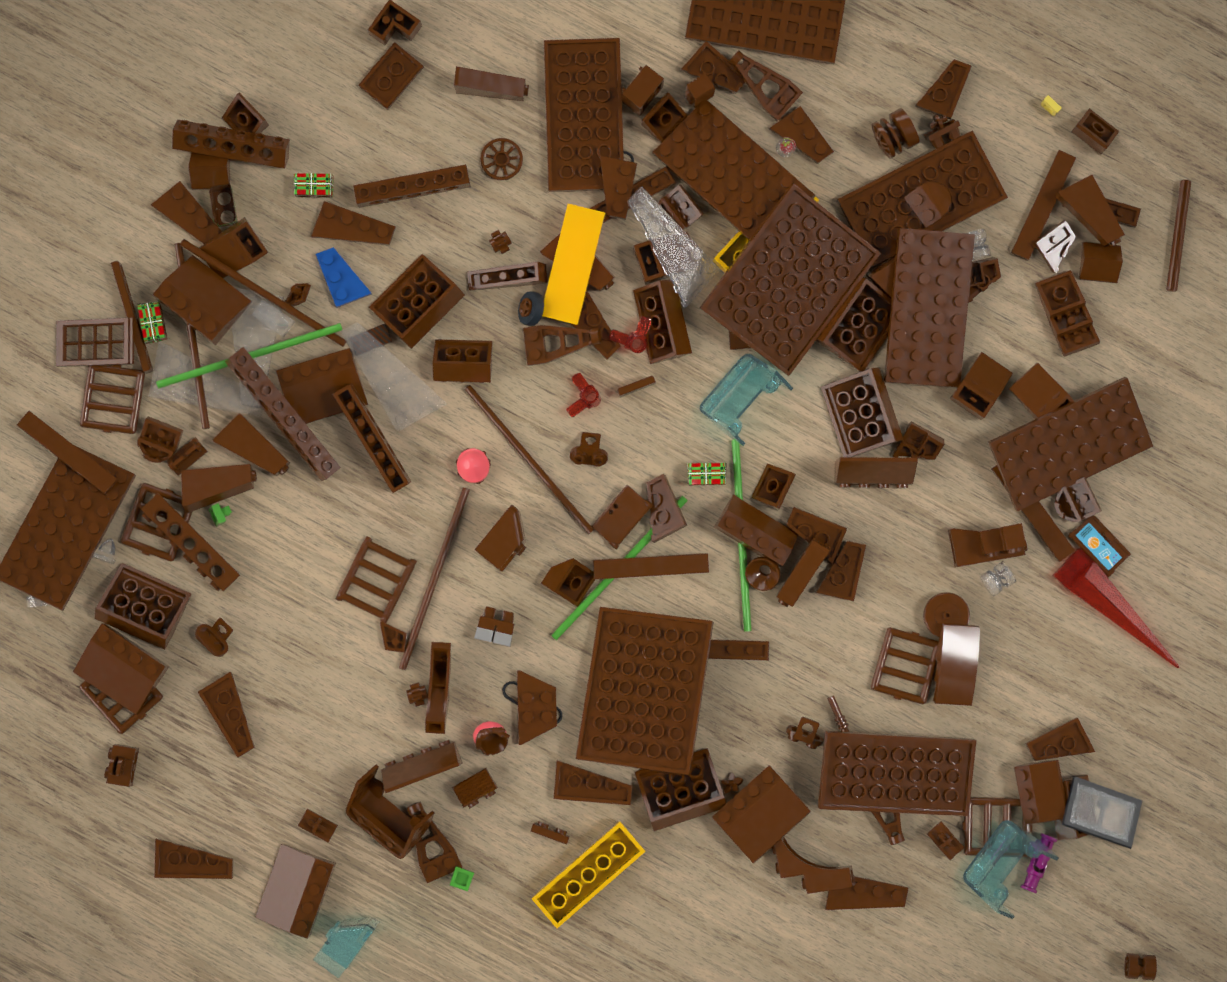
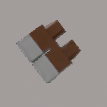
M486 606L483 616H480L474 638L488 642L493 640V643L511 647L515 626L513 624L514 613L504 611L500 621L494 619L496 608Z

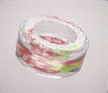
M789 137L781 138L776 144L777 153L782 157L791 156L796 150L794 140Z

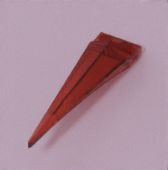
M1077 548L1052 576L1065 589L1124 629L1174 667L1179 668L1177 662L1096 562L1081 548Z

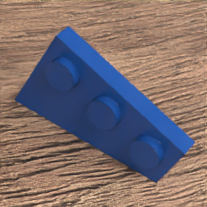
M334 247L316 254L337 308L372 295Z

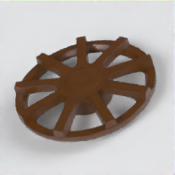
M497 138L485 145L481 152L480 162L484 172L492 179L509 180L519 173L523 164V155L520 147L514 141L507 138ZM501 141V151H497L493 143ZM505 142L513 145L507 152L504 151ZM489 146L495 152L494 156L485 154ZM516 148L519 156L510 157L509 154ZM484 157L494 160L493 162L484 165ZM520 159L518 167L510 163V160ZM496 165L494 173L491 174L487 168ZM506 166L511 167L515 171L508 175ZM500 167L503 168L504 177L496 176Z

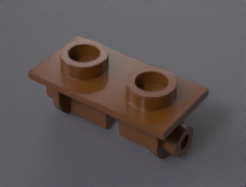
M195 437L166 462L170 469L179 476L181 470L188 469L208 451Z

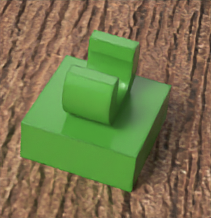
M219 503L209 508L216 527L223 525L226 522L225 517L232 513L229 506L221 509Z
M456 866L450 885L468 891L475 872Z

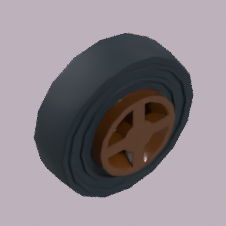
M533 291L526 292L523 295L518 307V318L522 324L535 326L540 321L544 311L542 295Z

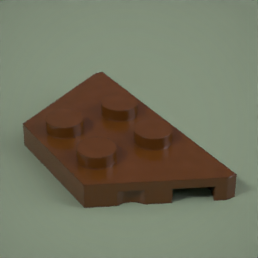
M517 670L519 745H522L557 726L556 687Z

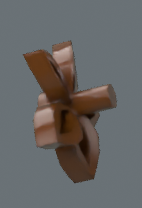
M731 773L728 777L729 780L721 781L726 786L724 794L729 793L731 790L739 793L738 786L742 784L743 779L736 778Z

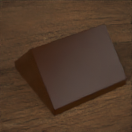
M240 92L237 93L222 116V119L234 130L262 133L269 126L265 118Z
M667 92L642 119L641 126L662 143L688 115L671 94Z
M1090 108L1071 131L1100 155L1109 147L1119 133L1116 128Z
M191 152L188 168L192 190H208L213 186L230 183V159Z
M1082 242L1079 280L1117 284L1123 263L1121 245L1111 247L1108 244L1104 247L1101 243Z
M767 463L751 498L778 511L796 474Z

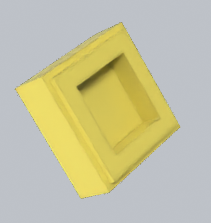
M1049 95L1041 102V106L1052 116H1055L1062 109Z

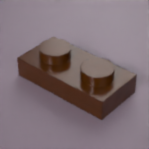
M538 821L537 824L533 823L531 832L567 845L570 837L566 835L567 831L560 828L552 830L548 828L549 824Z

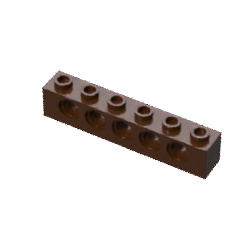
M178 119L173 128L172 149L285 169L289 159L290 139L268 136L262 133H251L244 130H234L223 126L217 127L206 123H195Z
M465 164L353 185L356 203L359 208L469 188L471 185L467 165Z
M353 383L333 393V396L392 493L411 483V479Z
M159 493L141 509L144 512L142 516L149 523L153 521L157 525L155 529L163 537L167 535L171 539L169 543L176 550L180 548L185 553L183 557L190 564L194 562L198 566L196 570L204 578L208 576L212 580L210 584L217 591L221 589L224 592L240 576ZM160 511L167 513L168 517L164 522H160L157 519V514ZM175 524L181 527V533L177 536H174L170 531L171 527ZM188 538H192L195 541V546L192 549H187L184 546V542ZM206 552L209 559L206 563H201L198 560L199 553ZM216 565L222 568V574L219 577L214 576L211 572L212 568Z

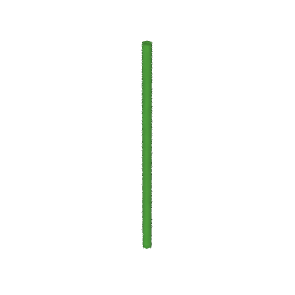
M341 323L248 353L254 359L342 331L343 329ZM227 359L156 381L158 389L229 367L225 363Z
M732 440L735 496L743 500L739 440ZM738 543L745 632L752 631L749 583L745 576L747 553L746 547Z
M681 496L677 501L680 509L688 501L684 496ZM652 528L624 558L636 557L651 541V535H653ZM615 578L603 579L551 636L557 641Z

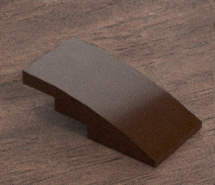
M1071 270L1035 283L1049 324L1064 357L1100 344L1099 337L1093 327V320L1086 308V301Z
M942 623L935 658L937 661L934 678L936 688L933 698L935 704L972 706L978 667L979 626Z

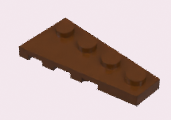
M181 181L151 204L152 207L203 244L222 232Z
M324 201L311 237L390 245L396 226Z
M586 290L578 325H571L575 329L591 330L599 328L601 343L592 346L608 360L621 346Z
M232 672L198 691V694L237 758L255 748Z
M557 760L554 799L631 805L632 785Z
M156 838L154 878L233 879V859Z
M854 876L855 885L853 887L828 891L825 910L905 907L909 888Z

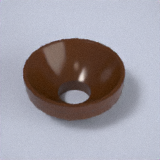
M762 556L754 558L749 562L745 570V576L753 588L760 591H768L773 589L779 582L780 569L777 563ZM762 565L768 566L771 571L770 574H763L760 567Z

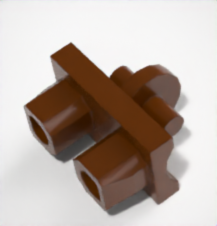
M936 114L933 116L934 122L929 124L932 130L923 134L925 140L930 141L932 146L937 149L945 144L941 137L942 135L947 133L949 140H955L960 137L958 127L961 125L958 120L951 119L948 121L946 116L940 118Z
M310 809L305 811L298 824L300 828L326 842L330 841L338 826Z
M942 821L927 833L949 860L953 859L955 855L965 848Z

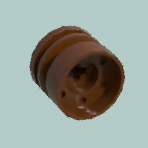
M902 108L889 114L890 123L885 118H881L880 123L876 121L871 125L878 146L890 159L896 156L895 152L897 154L902 153L901 144L906 149H910L920 142L914 124Z

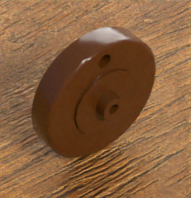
M939 593L930 598L924 607V624L930 633L940 637L942 623L969 624V607L963 598L954 593Z

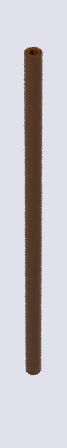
M185 239L181 241L180 246L316 331L326 328ZM336 333L326 335V337L342 347L347 342V340Z
M176 243L174 245L177 265L179 267L185 262L183 247L180 246V243ZM187 324L194 370L201 367L195 329ZM200 375L195 377L201 424L202 429H209L203 378Z
M471 385L466 387L464 390L589 535L594 530L473 387Z
M462 488L399 669L406 671L470 489Z

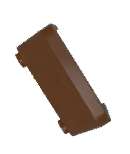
M511 505L475 548V551L502 572L516 555L520 556L527 548L524 546L526 539L521 513L514 505Z
M375 765L356 782L346 807V814L355 824L396 858L403 859L427 831L435 812L431 811L426 817L414 815L412 818H409L383 796L384 785L375 778L379 768L378 765Z

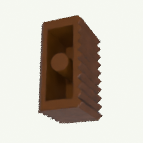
M703 73V76L700 75V78L697 77V80L694 79L690 84L687 83L684 98L689 105L692 104L696 108L700 103L714 96L715 87L707 74Z
M486 767L452 788L463 808L468 806L470 809L479 804L478 799L485 796L487 799L496 794L495 789L498 787Z

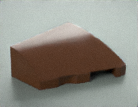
M990 257L972 262L968 303L972 302L973 298L980 292H984L991 283L1001 278L998 258Z
M911 421L903 434L904 440L899 441L893 457H923L927 460H935L945 445L944 438Z

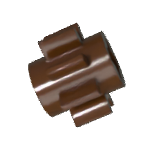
M497 230L491 233L492 239L488 241L495 253L500 251L501 254H504L510 250L508 246L512 242L505 231L500 233Z
M420 683L411 684V689L406 690L409 703H415L416 707L424 705V700L428 699L426 686H420Z

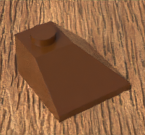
M572 558L551 567L541 584L578 607L595 581L594 572Z

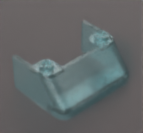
M746 354L737 361L700 405V411L726 435L744 446L745 442L738 436L742 429V422L739 420V417L762 391L772 393L780 385L791 391L793 387L777 370L753 355Z
M1005 820L997 827L963 874V879L996 913L1013 919L1015 916L1003 905L1008 897V889L1002 882L1024 853L1031 858H1036L1043 854L1056 861L1059 857L1039 839L1019 825Z
M374 917L345 919L342 922L337 921L335 926L331 927L326 934L327 941L313 960L339 978L351 964L380 921Z

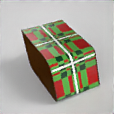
M295 173L294 195L301 198H333L334 175L332 174L331 177V174Z
M229 183L211 187L209 194L214 222L219 227L234 225L238 222L232 186ZM222 192H227L231 196V201L227 205H221L218 202V195ZM224 211H231L234 214L233 222L223 223L221 214Z
M159 301L139 303L137 307L144 342L150 344L167 340L161 303Z
M687 463L688 485H726L727 463Z

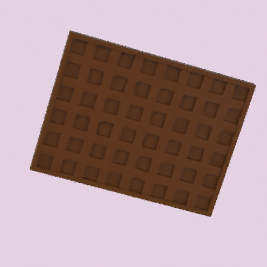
M692 0L685 39L700 42L707 41L711 44L834 65L846 0Z

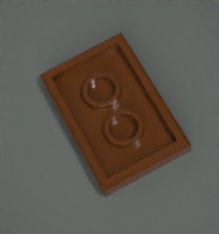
M394 42L358 86L386 110H389L422 71L424 66Z

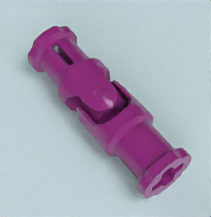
M1043 833L1040 835V843L1038 848H1035L1034 856L1026 870L1027 876L1025 881L1020 886L1036 894V888L1040 878L1044 876L1047 861L1051 858L1050 852L1054 842L1058 840ZM1033 866L1038 867L1040 870L1035 871Z

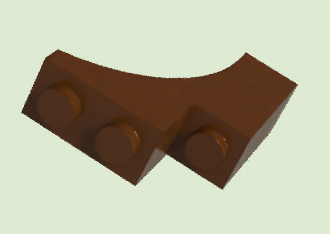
M431 643L429 691L425 719L426 733L445 734L451 674V643Z
M785 837L772 847L773 854L777 856L778 861L775 863L777 874H780L781 878L804 875L802 887L804 890L806 889L807 894L849 888L855 885L852 865L828 867L812 863L796 853Z

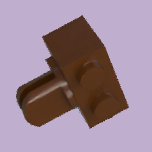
M114 744L109 749L108 759H110L109 767H106L104 778H107L106 783L126 787L133 786L139 748Z

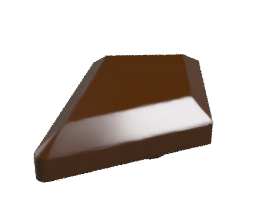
M308 283L293 285L285 302L292 307L306 302L311 285Z
M381 621L380 626L385 650L405 652L407 633Z

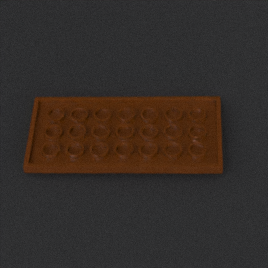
M620 38L544 40L549 192L604 190L600 156L624 160Z
M707 99L700 103L653 151L654 156L748 240L752 238L792 183L812 199L815 198V194Z
M972 130L837 199L852 230L881 253L872 264V267L896 256L898 228L943 232L1007 199L1008 196ZM924 183H942L949 189L952 195L951 209L944 217L929 228H926L904 197Z
M898 228L884 382L958 387L961 383L975 234Z
M1127 377L1116 380L988 441L1016 511H1020L1061 491V488L1064 486L1070 487L1076 484V481L1083 477L1093 476L1153 447Z
M77 447L79 450L117 478L116 484L105 495L58 458L0 563L1 582L61 611H64L136 477L134 473Z
M825 731L818 808L826 810L969 816L977 740L970 738Z

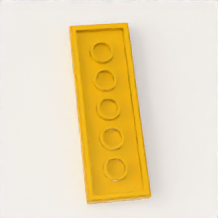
M567 204L544 298L542 316L578 325L605 212Z

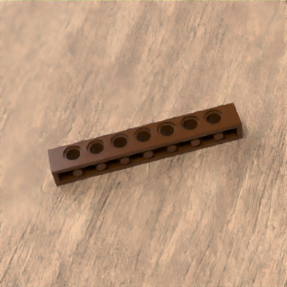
M244 347L225 361L321 481L328 479L341 468Z

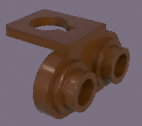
M582 432L580 446L571 449L570 459L577 465L585 464L600 467L606 464L608 453L604 449L599 448L601 434ZM591 437L596 441L590 445L585 439Z
M219 618L212 627L207 624L199 625L195 630V637L212 655L222 657L228 651L226 640L232 634L233 629L222 618ZM219 625H222L226 629V633H221L219 631Z
M801 717L798 727L793 725L787 727L786 732L789 740L794 742L802 741L811 749H817V747L822 746L824 741L821 736L816 734L820 724L814 720ZM808 723L812 725L813 731L810 732L802 729V726Z

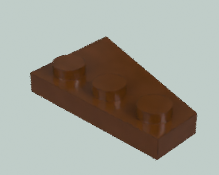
M707 41L681 68V71L699 78L700 75L703 76V73H705L714 85L735 94L746 83L735 66Z

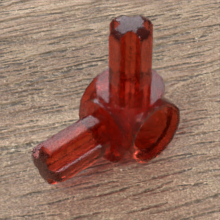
M641 316L636 331L630 332L629 335L613 329L609 339L624 345L625 349L634 353H642L647 346L646 341L648 338L645 336L651 319ZM640 339V346L633 348V341Z
M577 373L572 377L573 383L580 391V399L566 409L572 418L586 408L597 407L601 402V396L594 385H589L581 373ZM589 394H596V398L593 401L587 400Z

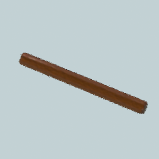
M1186 179L1180 181L1166 286V290L1170 292H1176L1178 289L1191 190V181Z

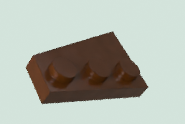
M954 59L915 107L942 117L946 116L947 119L951 120L972 66Z
M801 106L769 128V130L781 136L786 142L791 141L800 152L817 164L834 153Z
M600 156L607 216L626 220L637 163Z
M662 474L647 482L648 501L653 505L650 509V525H652L653 534L651 538L652 542L656 543L688 525L666 475Z
M793 507L786 524L808 543L815 537L829 546L830 551L826 558L833 564L847 531L846 527Z
M847 541L816 593L854 601L866 545Z
M1078 717L1025 743L1034 761L1095 752Z

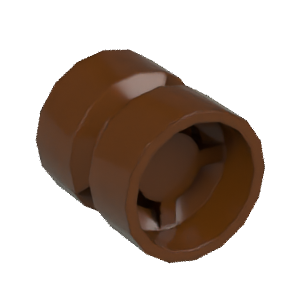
M1127 953L1124 963L1125 977L1127 979H1138L1141 977L1143 980L1154 981L1157 972L1156 956L1143 954L1140 957L1139 954Z

